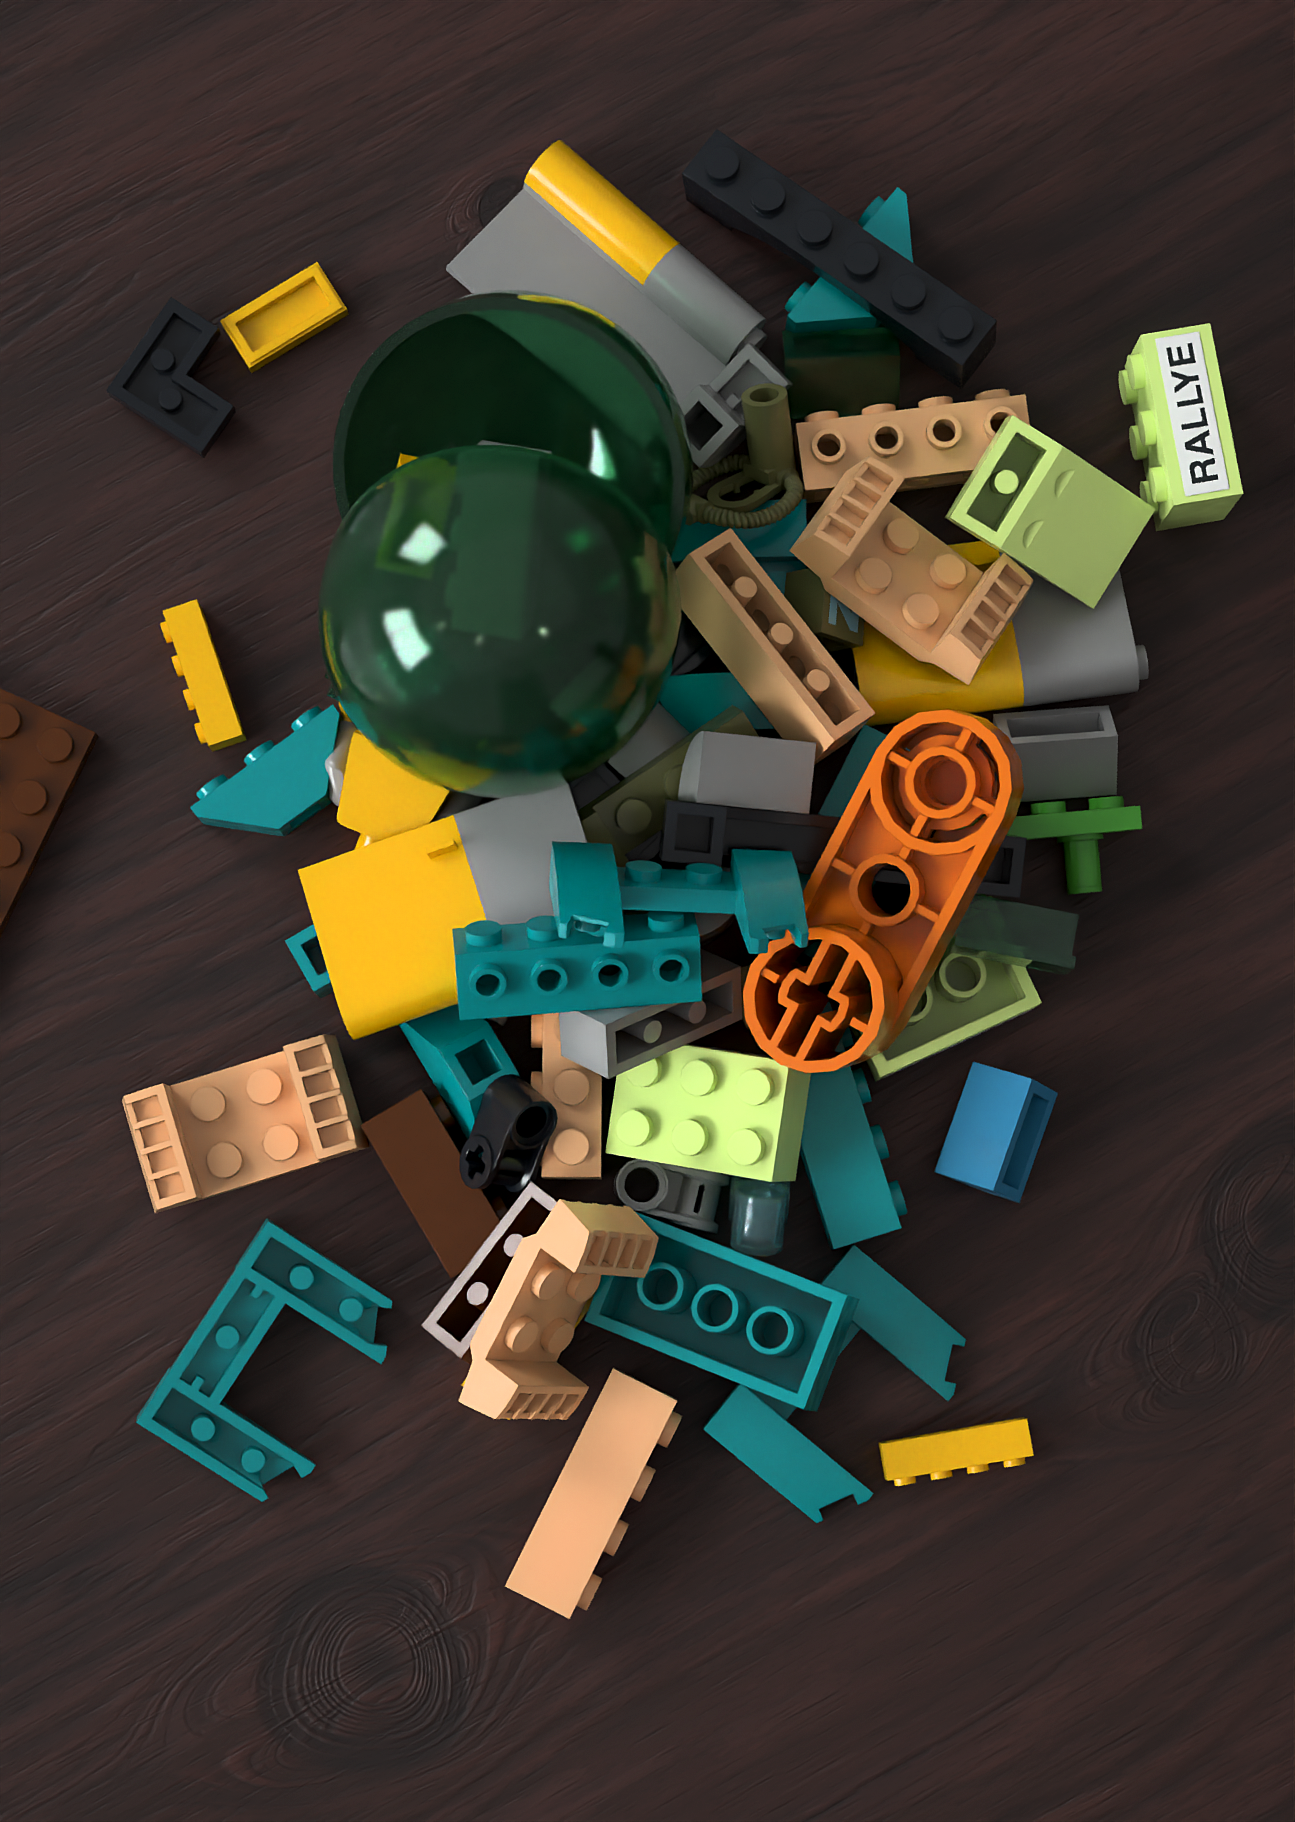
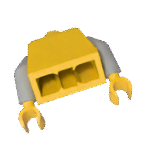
M351 690L343 692L339 698V707L344 720L340 721L334 751L326 759L325 768L329 775L328 791L330 800L338 806L337 822L360 833L355 849L477 807L488 791L487 783L498 781L503 776L508 763L506 756L495 770L485 769L480 764L479 759L484 755L488 744L480 745L476 749L471 761L472 773H465L468 763L372 723L376 717V707L371 695L367 699L366 708L359 713L348 711L353 699Z

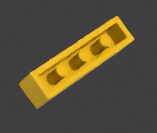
M195 599L163 610L166 621L160 623L167 644L173 642L177 655L171 657L178 677L185 676L188 689L183 690V694L189 710L196 709L200 722L194 724L201 745L207 743L213 752L246 741L247 739L202 606Z
M1024 1417L878 1442L884 1478L887 1481L894 1480V1486L916 1483L915 1476L930 1474L931 1480L952 1477V1470L965 1467L967 1468V1474L988 1471L989 1463L1003 1461L1004 1467L1026 1464L1025 1457L1034 1456L1028 1421Z

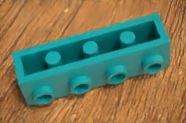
M649 911L646 914L623 915L625 931L623 949L603 946L604 931L606 930V926L600 925V930L597 932H582L577 930L574 924L570 929V936L567 939L559 938L555 916H537L529 919L526 923L500 925L495 921L481 920L472 922L465 928H453L459 1019L461 1021L702 1001L700 934L694 912Z

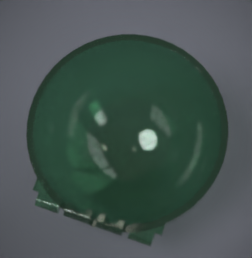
M528 290L479 292L450 300L415 317L388 337L372 353L348 390L340 411L334 438L333 481L337 505L347 532L338 552L348 558L341 575L376 595L380 594L386 582H388L393 587L388 598L389 602L429 624L435 620L441 624V631L479 652L484 650L488 641L498 643L491 658L528 678L537 662L547 667L558 648L584 641L624 618L656 584L676 550L690 509L693 487V460L685 417L673 387L658 363L642 344L623 327L588 306L557 295ZM481 440L552 452L535 622L521 640L451 629L452 608L445 607L444 599L448 577L451 572H456L458 551L450 549V533L455 516L461 515L463 493H457L455 490L431 580L373 567V557L400 453L458 467L460 458L467 457V454Z
M470 445L424 455L401 465L368 488L352 505L340 523L331 542L322 572L317 609L321 654L326 668L324 677L329 679L331 683L326 695L340 702L353 725L376 750L395 766L424 782L444 790L465 795L492 798L527 796L554 790L580 780L603 766L634 739L649 720L662 697L674 665L681 629L682 607L675 567L665 544L643 512L624 493L585 467L546 452L506 445Z

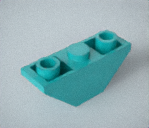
M897 187L886 201L878 196L861 215L858 224L862 229L913 263L907 194ZM822 277L813 286L808 282H804L793 293L784 308L789 312L785 332L793 339L874 332L881 324L880 321Z
M333 704L324 711L319 706L308 710L292 723L291 728L294 732L277 745L272 740H269L255 748L243 760L247 766L230 779L225 774H222L205 784L196 793L199 801L190 807L191 810L205 825L285 837L332 803L329 797V775L325 768V761L334 751L340 721H343L340 713Z
M458 1004L399 1024L468 1140L487 1087L495 1079L503 1075L515 1074L519 1076V1073L489 1023L484 1019L460 1021Z

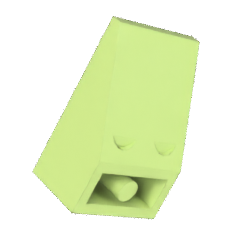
M1011 415L1003 421L944 518L999 552L1005 553L1020 565L1094 609L1156 509L1061 444L1014 415Z

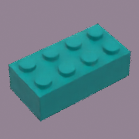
M636 1212L659 1238L650 1268L645 1278L602 1275L599 1287L594 1294L584 1321L803 1410L817 1412L860 1299Z

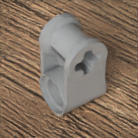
M635 1159L627 1162L618 1170L614 1178V1193L622 1206H629L638 1213L666 1219V1222L717 1234L719 1225L714 1222L721 1189L723 1186L729 1185L730 1176L712 1171ZM634 1169H646L655 1176L657 1190L655 1195L647 1202L632 1200L624 1188L628 1173ZM701 1185V1186H702V1192H701V1196H700V1201H699L698 1209H697V1212L695 1213V1212H694V1206H695V1202H696V1198H697L699 1186Z

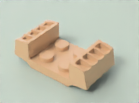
M868 456L844 473L789 551L820 577L824 589L918 661L934 663L969 685L1021 607L1034 580L1005 553L983 573L890 502V499L905 477L881 461Z
M323 1034L283 1046L284 1051L171 1086L162 1083L123 1096L122 1103L154 1212L158 1213L191 1202L207 1199L368 1148L369 1144L366 1134L360 1126L362 1121L336 1035Z
M559 1199L538 1232L522 1238L470 1342L473 1361L459 1398L460 1403L493 1419L567 1420L584 1398L589 1386L558 1364L557 1360L561 1352L570 1344L574 1336V1326L587 1300L598 1289L601 1280L600 1275L645 1278L655 1255L659 1238L631 1207L613 1206L612 1204L582 1203L581 1201L570 1202Z

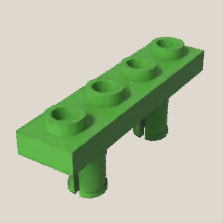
M1123 796L1088 799L1089 810L1066 812L1065 801L1030 804L1031 815L1016 816L1007 834L1027 838L1026 840L1057 837V843H1063L1068 894L1101 892L1102 882L1098 839H1104L1103 833L1142 829L1140 806L1124 807ZM983 814V815H982L979 819H977L972 825H974L977 821H979V820H980L983 816H985V815ZM976 893L971 903L985 899L986 894Z

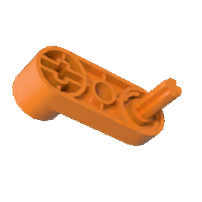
M946 709L919 712L894 726L876 749L803 890L809 932L807 946L822 940L810 965L802 966L795 962L806 947L800 948L796 946L790 931L786 929L785 937L770 941L768 943V953L759 954L751 963L743 988L745 1021L758 1046L780 1065L804 1073L830 1072L864 1062L887 1050L906 1027L1016 818L1023 795L1024 783L1021 760L1009 737L988 719L959 710ZM981 739L983 740L981 746L988 753V755L992 758L993 761H991L988 758V756L983 752V750L979 747L978 744ZM995 771H996L997 776H998V782L995 781V775H994ZM983 814L985 815V816H983L979 821H977L974 825H972V824H973L977 819H979ZM933 830H936V832L934 833L933 837L931 838L930 836H931ZM887 864L897 866L905 873L910 882L908 903L901 912L895 915L882 910L877 905L872 893L875 875ZM835 980L828 995L818 991L820 983ZM829 998L840 1003L838 1010L822 1013ZM854 1027L863 1033L851 1049L845 1052L835 1051L846 1028Z

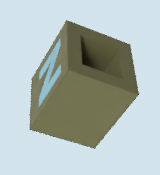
M809 568L786 573L785 598L828 653L863 646L865 620L824 589L820 577Z

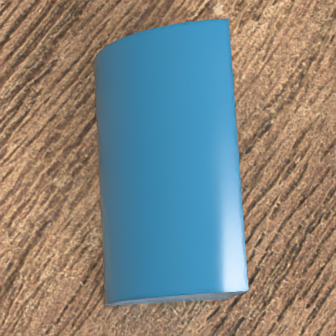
M973 1062L934 1172L978 1190L1020 1203L1058 1093L1031 1078Z

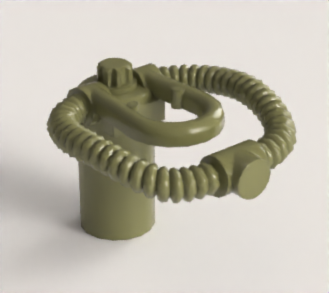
M764 383L752 386L742 393L741 401L748 455H728L727 459L723 457L711 467L698 468V470H694L693 473L678 479V481L669 486L666 492L667 497L672 505L678 508V515L684 524L690 526L699 522L701 524L710 523L730 528L735 526L736 529L741 527L742 529H753L781 521L782 518H786L787 515L791 514V511L795 510V507L801 502L804 487L796 471L786 388L774 383ZM739 469L741 471L712 486L707 493V500L690 493L705 485L706 482L713 480L714 477L729 471H739ZM754 480L765 484L763 488L754 490V494L741 501L732 502L721 499L723 495L731 491L739 493L741 486ZM781 491H786L781 500L766 509L753 511Z

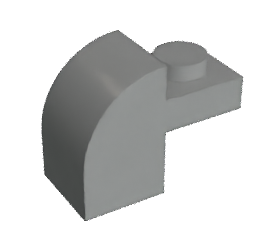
M747 343L709 385L698 384L659 428L699 468L711 467L730 454L746 439L741 401L742 393L752 386L764 383L778 384L788 390L793 383L752 343Z

